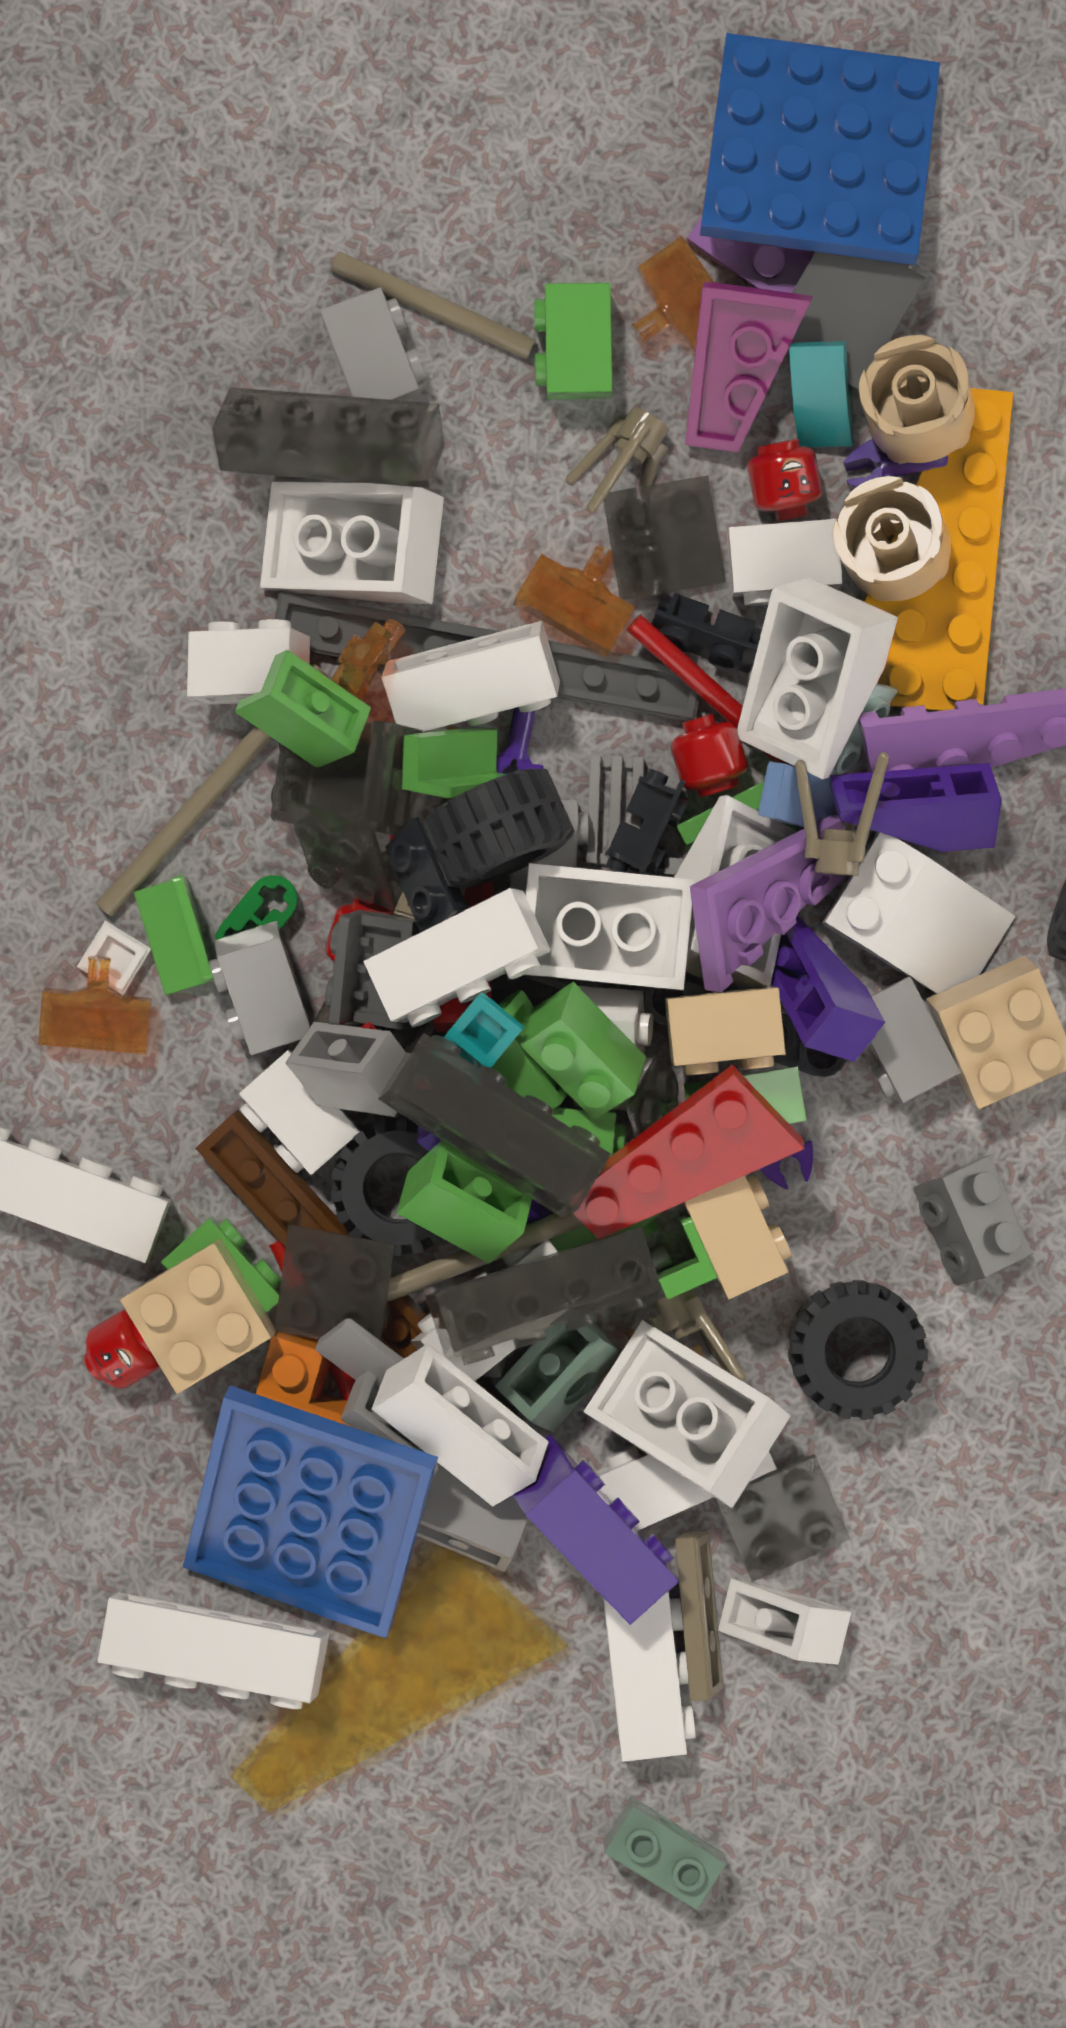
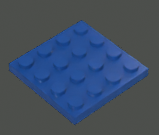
M726 33L699 236L916 265L919 254L940 62Z
M230 1385L223 1397L183 1568L387 1638L394 1621L438 1457Z

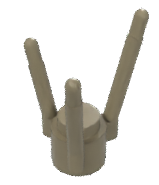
M633 407L625 420L619 417L616 419L609 432L565 479L567 484L573 485L618 440L614 448L620 454L587 504V511L595 513L628 462L631 460L637 464H642L645 458H647L648 460L625 528V534L628 537H632L636 532L658 465L668 450V447L662 443L669 431L668 427L652 414Z
M881 752L878 756L856 832V825L844 821L843 830L824 829L823 840L818 838L806 764L803 760L796 761L797 786L806 834L805 858L816 859L815 873L859 876L860 862H864L865 845L889 761V755L886 752Z
M695 1288L668 1300L666 1297H663L654 1302L659 1315L648 1320L651 1326L668 1335L667 1332L673 1331L676 1340L699 1331L720 1367L739 1380H745L744 1372L707 1316Z

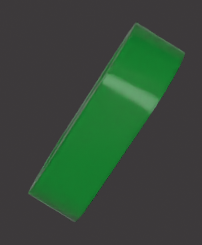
M268 875L259 879L221 923L215 934V940L226 937L225 935L231 928L238 932L242 931L250 920H253L258 927L277 921L281 931L298 907L299 897L294 885L286 878L278 875ZM279 885H282L287 890L283 896L284 901L288 904L286 910L280 912L277 909H273L263 921L255 915L265 902L260 892L266 886L269 889L275 890Z

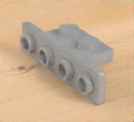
M345 1319L322 1336L316 1345L317 1352L355 1379L341 1420L350 1427L424 1452L372 1410L386 1370L404 1358L352 1319ZM438 1462L436 1464L434 1475L438 1473V1470L440 1468V1464Z

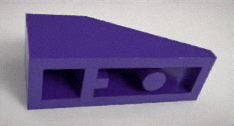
M990 763L885 771L870 830L941 852L995 848L1002 798ZM873 772L830 775L829 785L840 820L858 825Z
M797 915V923L784 935L781 934L771 983L773 987L779 988L780 1001L805 1047L855 1062L867 1045L875 1038L878 1031L885 1024V1020L866 986Z

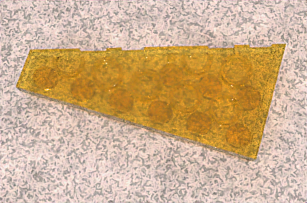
M439 1545L404 1583L394 1621L387 1638L362 1630L322 1673L318 1696L311 1703L303 1702L301 1709H289L237 1766L230 1777L271 1813L569 1645L481 1563Z

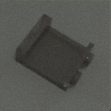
M373 721V723H365L355 752L321 767L313 766L279 743L280 751L276 780L271 792V819L305 827L397 836L409 823L413 791L402 789L404 735L422 733V730L392 722Z

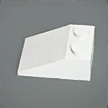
M272 482L260 588L270 591L383 603L432 604L444 497L416 484Z
M810 577L773 587L737 728L739 739L795 766L797 760H803L808 773L821 779L829 778L885 668L898 617Z
M728 795L720 796L674 878L693 879L695 884L798 831L779 821L759 816L757 810ZM692 907L685 972L703 980ZM775 933L762 945L764 953L751 966L741 965L731 974L733 982L725 990L770 987L781 934Z
M877 832L865 851L864 862H860L859 876L849 877L821 924L905 976H910L912 980L933 993L938 994L980 975L1015 918V915L896 837Z
M529 863L526 898L551 951L538 957L537 960L540 966L524 975L684 990L692 911L689 886L693 885L695 880Z
M643 1320L583 1411L731 1508L791 1417L789 1413L766 1395Z

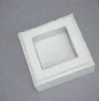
M104 921L77 967L124 995L150 954L151 948L111 923Z

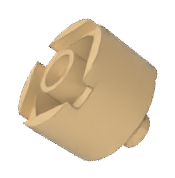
M924 335L904 336L883 345L874 354L875 359L869 365L866 372L863 370L859 381L861 404L869 432L876 445L887 454L889 459L899 464L935 461L947 456L954 450L964 447L970 438V431L975 418V404L967 368L959 353L951 347L949 349L939 343H935L934 338Z
M884 476L866 481L850 492L844 500L845 505L840 511L838 518L835 519L833 539L837 553L849 576L862 591L876 601H902L923 594L946 575L951 554L950 534L936 501L926 489L903 481L902 478ZM897 534L898 540L889 544L887 537Z

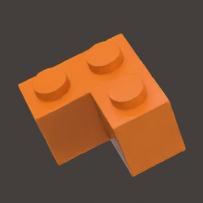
M284 1326L271 1338L256 1394L349 1426L341 1420L347 1400L322 1393L331 1361L316 1351V1345L321 1337Z

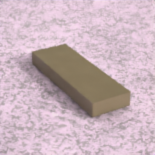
M707 1530L689 1531L675 1538L690 1701H708L723 1689L709 1533H707Z

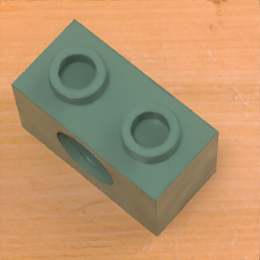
M568 1306L495 1387L531 1423L554 1432L611 1370L623 1350L590 1317Z
M632 1796L603 1841L604 1853L697 1911L726 1865L722 1851Z

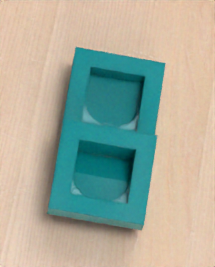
M846 341L792 343L789 346L791 386L796 433L800 447L853 446L852 392L848 391Z
M481 991L418 1069L461 1104L523 1030L524 1026Z

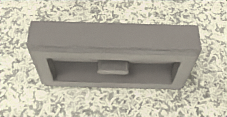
M590 755L586 864H606L609 859L604 855L605 853H597L600 767L611 768L609 849L620 824L622 768H633V795L639 777L643 776L644 757ZM631 814V825L640 829L642 819Z

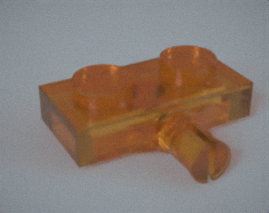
M680 236L637 266L638 273L653 293L656 308L635 323H632L631 327L635 334L640 332L638 338L642 343H645L652 336L670 325L671 328L683 335L695 352L702 288L705 281L715 282L685 239Z
M595 546L583 570L564 567L541 554L517 593L513 605L607 658L635 609V606L612 594L604 583L601 582L611 563L615 560V555L608 549L600 565L596 566L605 547Z
M387 619L384 626L374 622L364 638L355 634L338 659L341 665L331 680L359 700H362L373 684L381 665L389 661L391 658L390 653L401 637L405 635L404 627L393 619Z
M99 956L88 957L87 987L74 991L44 988L42 991L38 1045L147 1054L152 998L121 995L113 990H109L111 958L105 956L101 958L98 977Z

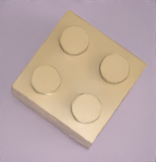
M1025 955L926 999L939 1032L961 1071L958 1077L966 1096L978 1110L1066 1071V1034L1039 968Z
M777 987L665 998L671 1063L674 1066L683 1065L686 1075L719 1072L718 1061L737 1059L738 1067L741 1069L774 1066L773 1056L786 1055L779 988Z
M754 1175L747 1178L742 1176L683 1202L685 1210L691 1216L714 1267L719 1285L728 1300L788 1273L783 1260L792 1257V1253L780 1227H777L776 1224L768 1227L761 1210L770 1205L757 1177H754Z
M221 1238L120 1299L176 1394L269 1340L277 1332Z

